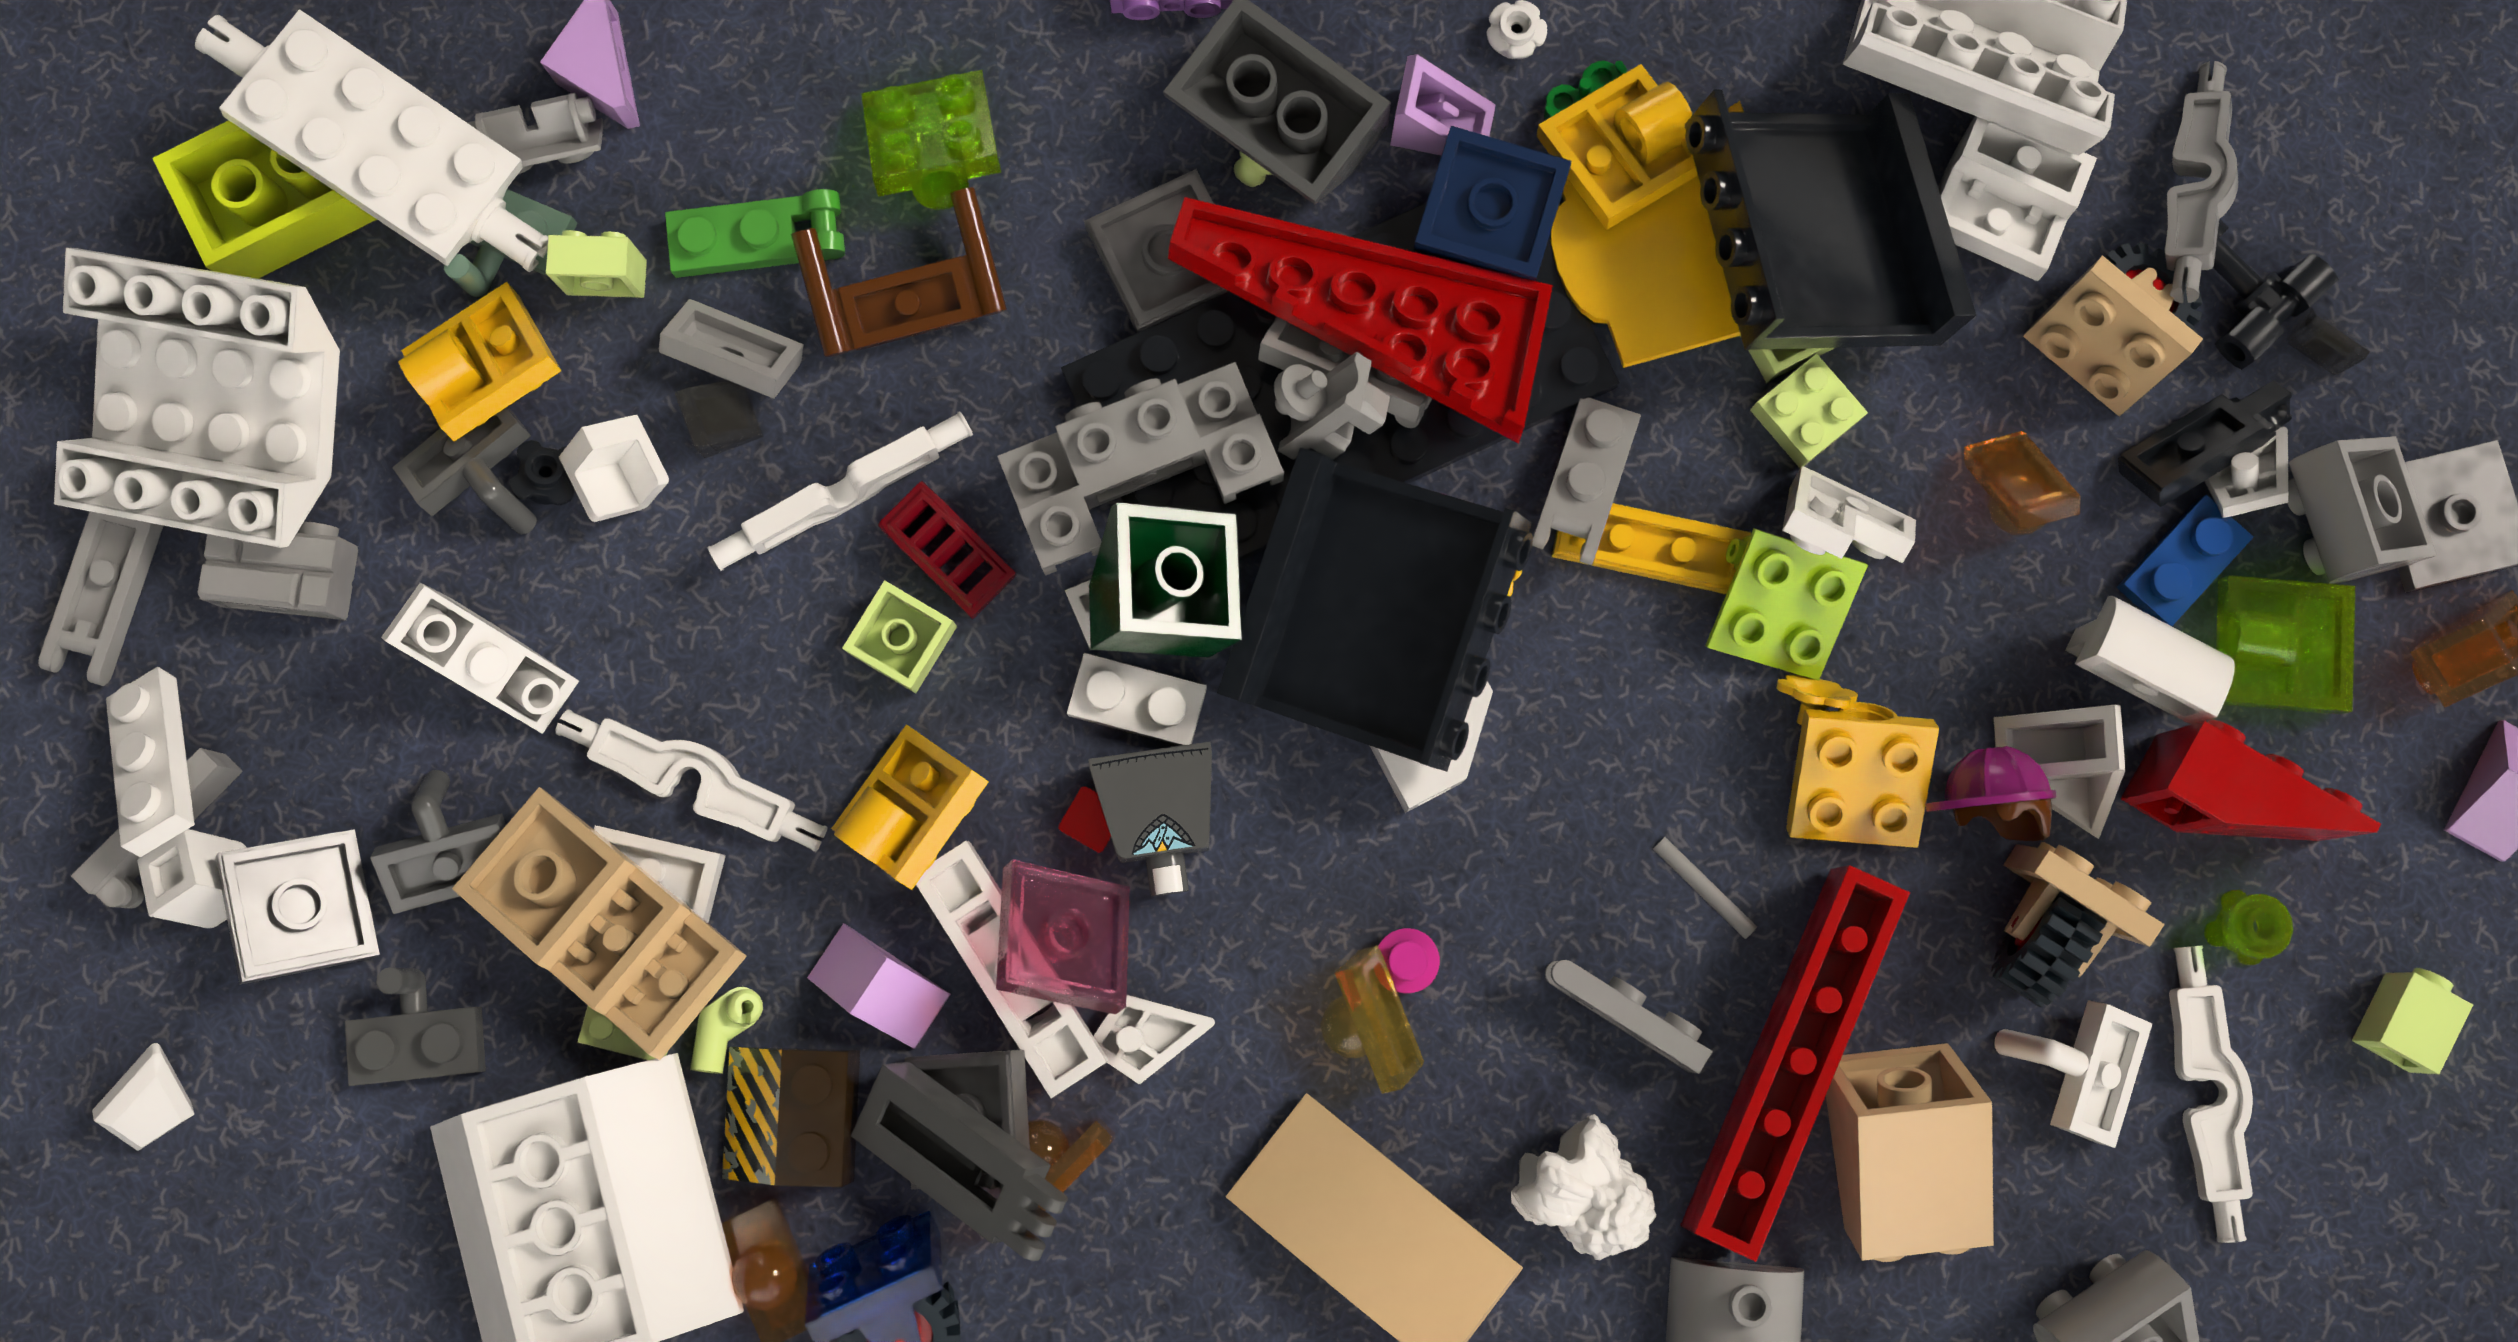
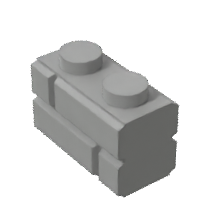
M303 522L290 545L283 548L207 534L204 551L206 562L202 565L198 587L199 599L223 608L346 620L349 612L358 546L338 537L339 528L315 522Z

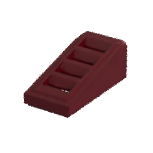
M923 481L919 482L878 524L881 531L972 619L1017 575ZM929 507L935 514L909 539L903 531ZM948 525L954 532L928 557L922 550ZM967 544L973 551L947 576L941 568ZM985 561L992 569L965 594L959 586Z

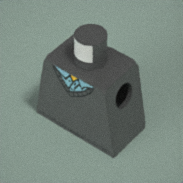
M1211 741L1088 759L1090 772L1120 863L1146 860L1151 896L1189 891L1184 854L1208 851L1210 844Z

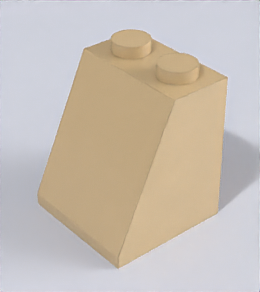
M1945 1043L1842 1055L1827 1091L1826 1101L1844 1229L1861 1260L1874 1259L1881 1262H1892L1900 1260L1907 1255L1933 1252L1961 1254L1970 1248L1994 1246L1992 1101L1951 1046Z

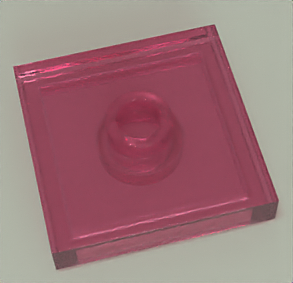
M1012 859L1003 868L996 990L1115 1015L1126 1008L1130 887Z

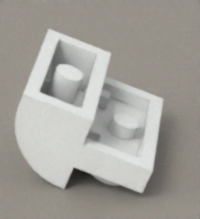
M1975 116L1954 151L1938 186L1955 245L2035 281H2039L2050 266L2067 220L2079 206L2097 158L2085 152L2079 156Z
M2114 596L2107 597L2096 620L2075 629L2065 650L2078 657L2075 664L2189 724H2195L2218 716L2231 687L2235 669L2234 660L2230 656Z

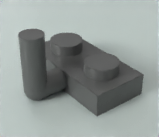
M432 770L426 774L411 804V810L421 835L377 846L370 857L393 914L459 897L452 888L506 826L503 814L501 813L448 827L440 805L449 789L450 778L441 770Z
M389 967L383 969L377 976L376 984L381 992L385 994H399L401 1015L345 1021L348 1086L486 1071L482 1007L428 1012L426 977L419 969Z

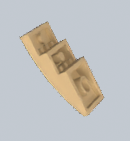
M540 787L452 888L534 963L550 971L591 1009L606 1016L648 1055L658 1060L665 1056L747 957L646 871Z
M1307 1093L1226 1195V1198L1399 1342H1468L1523 1269L1521 1265Z

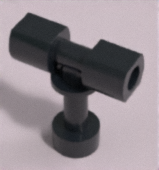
M2219 219L2213 269L2243 297L2234 307L2243 316L2215 345L2227 361L2242 370L2256 361L2284 333L2281 324L2290 316L2297 317L2309 309L2339 279L2330 265L2313 253L2298 262L2282 279L2275 272L2262 279L2220 238L2229 227Z

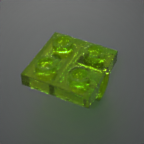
M982 70L951 74L942 78L901 86H890L881 90L861 93L872 177L878 197L912 190L917 202L924 207L935 210L949 209L953 207L950 193L969 188L968 179L1001 173L988 94Z
M2231 575L2219 579L2216 650L2230 656L2234 660L2235 665L2232 684L2223 705L2339 715L2353 712L2355 586Z

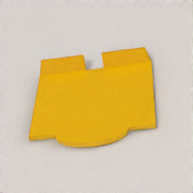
M1738 101L1730 106L1728 112H1744L1741 102ZM1698 176L1608 230L1603 227L1568 178L1566 179L1562 192L1564 202L1558 206L1550 232L1556 269L1566 294L1577 309L1595 323L1608 324L1623 368L1740 336L1738 324L1735 323L1731 314V297L1723 267L1716 258V241L1708 211L1704 208L1701 201V185Z

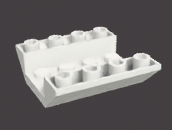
M1861 0L1843 65L2079 156L2103 140L2111 128L2115 94L2105 91L2098 83L2099 71L2123 32L2127 0Z
M66 248L63 313L98 319L92 438L57 441L54 505L278 548L288 547L329 482L332 473L340 350L306 287L78 248Z
M678 1053L666 1055L661 1060L655 1058L586 1076L466 1112L430 1127L482 1342H659L744 1312Z

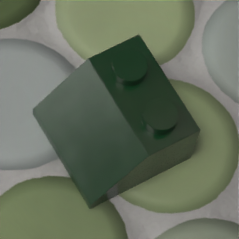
M1117 502L1112 505L1089 584L1090 649L1209 658L1242 640L1236 514Z

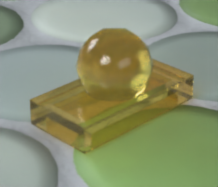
M1378 946L1357 951L1334 973L1343 996L1331 1001L1325 1009L1321 1021L1322 1038L1330 1050L1344 1058H1361L1367 1055L1380 1091L1384 1094L1403 1089L1423 1066L1424 1060L1382 952L1378 949Z

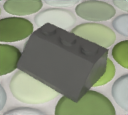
M1249 0L1232 1L1163 91L1166 98L1314 205L1353 174L1389 126L1391 104L1389 100Z

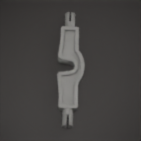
M2210 61L2199 67L2197 93H2188L2185 96L2182 122L2172 152L2173 170L2176 174L2206 178L2201 182L2174 186L2167 192L2168 230L2165 258L2167 269L2174 271L2170 296L2179 303L2184 302L2185 284L2188 303H2192L2199 298L2201 270H2209L2214 266L2219 219L2230 209L2238 191L2237 159L2234 149L2229 143L2232 118L2231 93L2223 91L2227 68L2218 61H2214L2212 80Z

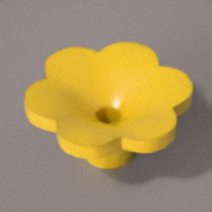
M1786 675L1785 679H1778L1776 686L1778 691L1791 695L1801 701L1797 723L1802 725L1804 709L1849 708L1850 704L1856 703L1858 697L1856 692L1841 688L1835 682L1821 679L1814 680L1798 675Z

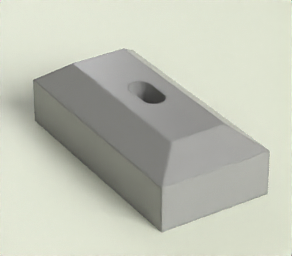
M689 299L660 333L659 353L775 399L800 366L804 344Z

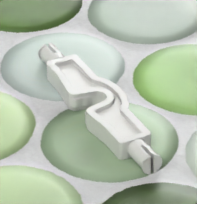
M960 411L958 414L928 430L925 427H920L900 439L848 465L846 476L841 481L826 487L819 483L811 484L775 506L741 524L743 530L707 548L720 571L754 551L758 554L765 553L803 531L834 519L870 499L885 487L939 458L938 452L968 436L971 437L973 433Z
M569 709L562 714L560 719L581 728L582 732L558 723L556 726L557 735H562L588 747L587 757L590 760L622 774L659 797L666 798L671 796L674 787L679 784L683 774L687 770L695 768L701 775L697 798L693 804V810L698 815L739 827L772 842H777L782 835L812 849L814 852L819 849L822 841L800 832V829L802 828L823 838L827 832V826H822L793 813L795 806L793 801L740 778L735 767L723 755L704 745L686 740L661 742L612 719L605 718L600 725L573 713Z
M2203 945L2173 948L2181 987L2172 989L2169 992L2174 1025L2175 1071L2177 1076L2184 1081L2211 1080L2217 1085L2219 1090V1096L2213 1104L2188 1108L2183 1113V1125L2194 1162L2198 1194L2200 1199L2212 1202L2217 1242L2246 1241L2247 1238L2244 1232L2240 1199H2249L2253 1194L2244 1132L2249 1124L2252 1113L2253 1096L2251 1083L2242 1061L2230 1046L2222 989L2217 985H2207L2202 952Z

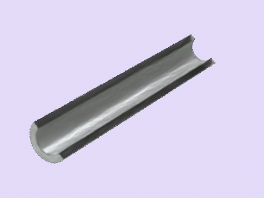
M1666 837L1653 848L1744 939L1755 931L1757 926Z

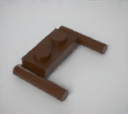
M974 187L950 193L966 255L846 285L833 290L816 228L805 229L791 234L825 357L874 347L1007 311Z

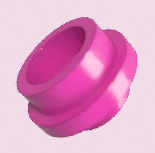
M1403 928L1393 931L1384 937L1377 947L1375 954L1377 974L1387 987L1396 992L1415 993L1425 989L1433 982L1439 970L1440 957L1438 949L1433 940L1419 930Z

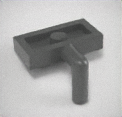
M509 406L456 441H453L440 428L392 467L416 503L432 517L471 486L480 500L516 533L521 535L527 534L536 525V516L506 489L491 471L492 467L506 458L531 436Z

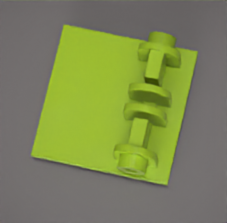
M1753 528L1750 536H1746L1742 540L1734 538L1727 548L1726 560L1728 563L1734 564L1736 572L1705 646L1716 651L1819 680L1868 564L1845 556L1841 559L1828 552H1825L1823 555L1814 554L1802 549L1790 539Z

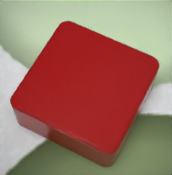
M1086 786L1081 787L1058 828L1062 833L1093 851L1102 853L1111 839L1110 831L1098 794Z

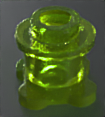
M2230 890L2222 895V908L2215 921L2207 923L2204 928L2205 939L2211 946L2227 948L2236 954L2241 964L2247 966L2256 965L2263 958H2272L2282 953L2289 945L2293 934L2292 917L2286 906L2278 899L2266 894L2246 895L2241 890ZM2254 920L2257 923V933L2254 931L2253 927Z

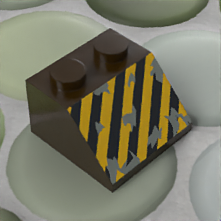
M729 1047L722 1179L777 1186L843 1187L854 1182L856 1140L851 1137V1134L857 1123L860 1050Z

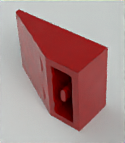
M2217 720L2202 721L2157 734L2121 797V800L2173 831L2182 833L2323 841L2377 833L2381 826V823L2360 812L2363 805L2351 795L2333 788L2321 789L2302 778L2304 770L2299 765L2279 755L2266 754L2264 756L2244 744L2246 737L2242 732Z

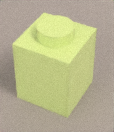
M2414 968L2412 972L2385 973L2352 1041L2410 1073L2440 1074L2473 1004L2451 993L2454 985L2446 978L2422 968Z

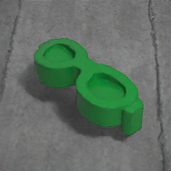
M1597 61L1585 69L1580 80L1579 89L1568 84L1554 87L1546 97L1545 120L1626 73L1627 68L1624 63L1616 61L1614 65L1608 61Z

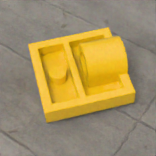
M1642 64L1538 124L1537 138L1550 155L1572 161L1567 178L1606 230L1698 176L1693 155L1689 152L1685 139V123L1692 116V111L1686 99L1675 85L1670 82H1663L1657 85Z
M505 282L402 349L404 357L398 362L410 384L429 405L439 427L453 441L484 424L489 418L561 372L559 365L520 296L508 282Z
M1856 702L1855 704H1850L1849 708H1838V711L1804 709L1786 829L1791 838L1918 848L1939 727L1934 719L1897 716L1895 712L1884 706L1865 702Z
M906 724L831 829L835 831L834 835L912 890L924 872L934 863L937 854L961 820L971 811L976 799L989 781Z

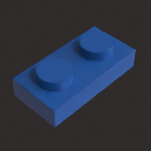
M2205 494L2189 507L2116 588L2143 612L2173 626L2251 541L2253 536L2231 516L2223 518L2216 503Z

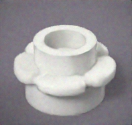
M1518 0L1512 5L1504 2L1495 7L1489 16L1491 27L1487 29V38L1493 49L1504 57L1511 59H1523L1531 56L1536 46L1543 45L1547 36V24L1543 19H1540L1539 9L1534 4L1524 0ZM1519 24L1523 30L1520 33H1514L1511 30V26Z

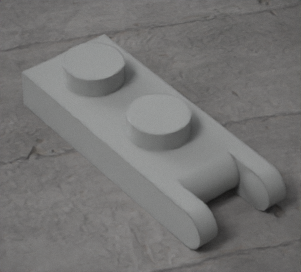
M1589 397L1586 399L1580 398L1533 537L1532 546L1543 549L1549 540L1552 528L1585 539L1586 541L1580 551L1579 562L1592 566L1641 414Z
M89 511L39 656L38 664L41 669L54 673L58 672L65 662L68 650L92 656L87 671V680L90 683L101 686L109 683L164 525Z
M1569 960L1553 961L1546 967L1545 978L1549 984L1685 1071L1699 1074L1713 1052L1697 1042L1702 1034L1700 1029L1668 1011L1663 1020L1642 1007V1004L1647 996L1625 981L1613 976L1609 984H1606Z

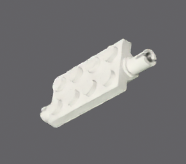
M300 9L271 45L263 47L229 24L220 15H215L207 22L210 27L215 29L213 34L204 28L199 32L195 48L203 54L206 53L243 78L219 107L226 119L446 266L449 265L459 250L472 240L476 243L485 240L522 265L528 272L533 271L539 264V261L535 259L536 256L539 255L543 258L547 253L548 236L542 235L505 210L506 202L502 200L508 186L523 168L520 158Z

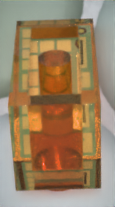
M2513 590L2502 594L2428 636L2410 652L2414 658L2412 669L2418 683L2428 694H2436L2444 708L2518 675V598Z

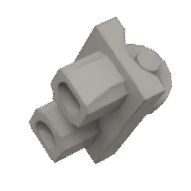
M1355 352L1326 375L1319 370L1313 371L1302 364L1291 365L1279 373L1274 382L1275 406L1281 414H1288L1290 416L1291 431L1286 438L1280 441L1278 451L1294 460L1297 458L1300 447L1307 450L1312 448L1333 460L1345 452L1350 444L1354 426L1367 434H1371L1383 426L1386 420L1390 395L1367 382L1372 361Z

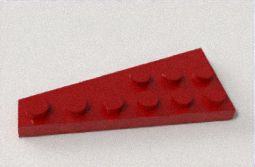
M1184 197L1170 239L1169 260L1349 355L1358 352L1372 361V367L1519 444L1525 426L1553 285Z

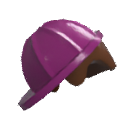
M2008 746L1985 748L1968 753L1956 764L1947 781L1945 801L1925 803L1926 812L1953 809L1958 826H1965L1973 817L1982 816L2005 839L2042 841L2050 836L2051 799L2056 798V790H2051L2048 779L2040 765L2029 755Z

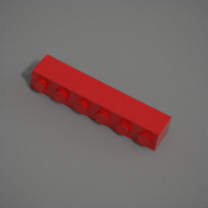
M1851 865L1830 869L1683 1217L1681 1227L1757 1262L1910 895L1909 891Z

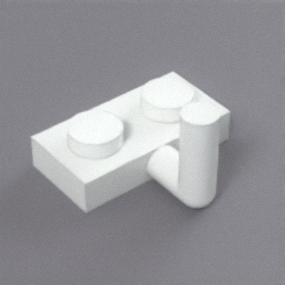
M2088 1000L2074 1048L2056 1040L2003 1029L1997 1033L1994 1045L1996 1051L2001 1055L2047 1065L2066 1073L2050 1125L2095 1143L2115 1148L2152 1023L2111 1005Z

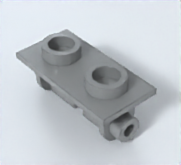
M576 93L532 102L531 109L537 123L535 125L527 126L520 105L477 113L475 121L467 122L521 159L523 168L518 175L529 170L534 164L557 159L561 163L568 164L588 158L594 151L601 150L604 127L602 118L596 119L591 98L589 96L579 98Z

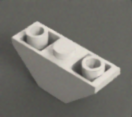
M419 583L381 637L387 643L542 734L579 682V680L496 625L452 598L422 583Z

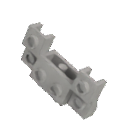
M1236 362L1177 384L1176 379L1161 384L1160 379L1157 378L1140 382L1124 392L1125 399L1102 407L1100 402L1079 406L1065 415L1066 422L1055 426L1056 433L997 456L1045 576L1057 571L1055 565L1090 551L1093 556L1098 555L1102 541L1089 509L1205 464V459L1224 504L1236 500V493L1270 480L1271 485L1284 481V471L1262 418L1254 408Z

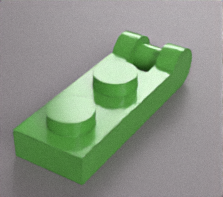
M817 189L806 192L802 196L665 212L671 273L675 278L799 263L791 234L795 232L794 222L811 220V228H816L824 260L842 258L845 256L844 235L837 232L835 217L841 214L839 193L829 189Z

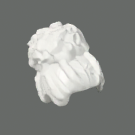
M1595 1114L1587 1116L1585 1120L1576 1123L1560 1138L1557 1154L1545 1151L1537 1157L1534 1154L1525 1153L1519 1160L1520 1178L1519 1184L1511 1191L1512 1204L1526 1221H1533L1535 1225L1547 1224L1551 1227L1558 1225L1563 1236L1572 1242L1574 1249L1580 1254L1587 1253L1593 1255L1595 1260H1602L1609 1255L1613 1256L1620 1252L1637 1248L1649 1240V1225L1656 1218L1653 1193L1647 1188L1646 1180L1641 1175L1632 1171L1631 1163L1620 1159L1621 1153L1618 1149V1139L1612 1135L1607 1125L1600 1122L1599 1117Z

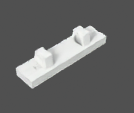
M964 841L935 860L916 885L1020 1050H1024L1026 1060L1050 1098L1055 1097L1109 1061L972 844L969 841ZM1050 1003H1053V1005L1046 1012L1034 1017L1033 1019L1026 1021V1019H1028L1029 1017H1031L1032 1015H1034Z

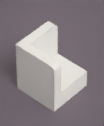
M638 415L581 427L559 456L589 519L594 522L640 511L648 507L669 482L668 475Z
M187 829L139 858L137 863L149 916L203 928H214L227 920L215 856L219 852L243 849L246 846L242 842Z

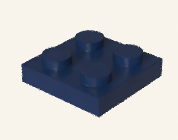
M1451 126L1413 250L1450 261L1536 281L1572 161Z

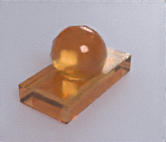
M2024 431L1988 439L1964 447L1966 468L1989 494L1988 508L1992 521L2000 529L2011 535H2030L2046 523L2080 514V494Z
M1100 1117L1070 1147L1068 1138L1062 1129L1051 1121L1042 1119L1028 1121L1030 1150L1051 1165L1045 1180L1061 1192H1064L1115 1139V1132Z
M777 1198L722 1223L733 1266L732 1283L734 1293L745 1304L761 1342H783L829 1319Z

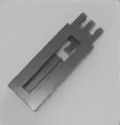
M900 1062L882 1065L851 1137L991 1244L1003 1242L1023 1258L1039 1261L1046 1245L1034 1234L1041 1237H1050L1057 1224L1055 1218L1043 1209L1056 1214L1062 1213L1068 1200L1063 1192L1045 1180L1051 1165L912 1063ZM983 1171L989 1174L984 1185L990 1190L996 1188L1001 1190L998 1199L977 1185Z

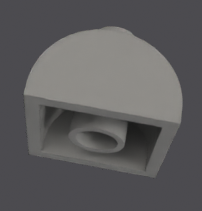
M2396 436L2337 440L2308 451L2289 462L2294 478L2288 480L2289 494L2287 504L2294 514L2298 516L2306 514L2314 537L2304 542V557L2313 573L2316 575L2326 574L2329 584L2371 576L2437 556Z
M2147 1250L2140 1252L2128 1261L2120 1254H2112L2105 1257L2090 1273L2089 1278L2093 1285L2074 1298L2066 1290H2059L2050 1294L2038 1306L2036 1316L2040 1320L2033 1325L2037 1342H2199L2191 1287L2169 1264Z
M1671 1257L1666 1342H1801L1804 1269Z

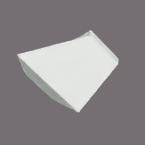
M2121 705L1994 717L1995 746L2012 747L2029 755L2040 765L2048 779L2051 790H2056V798L2051 799L2052 809L2099 839L2125 773Z

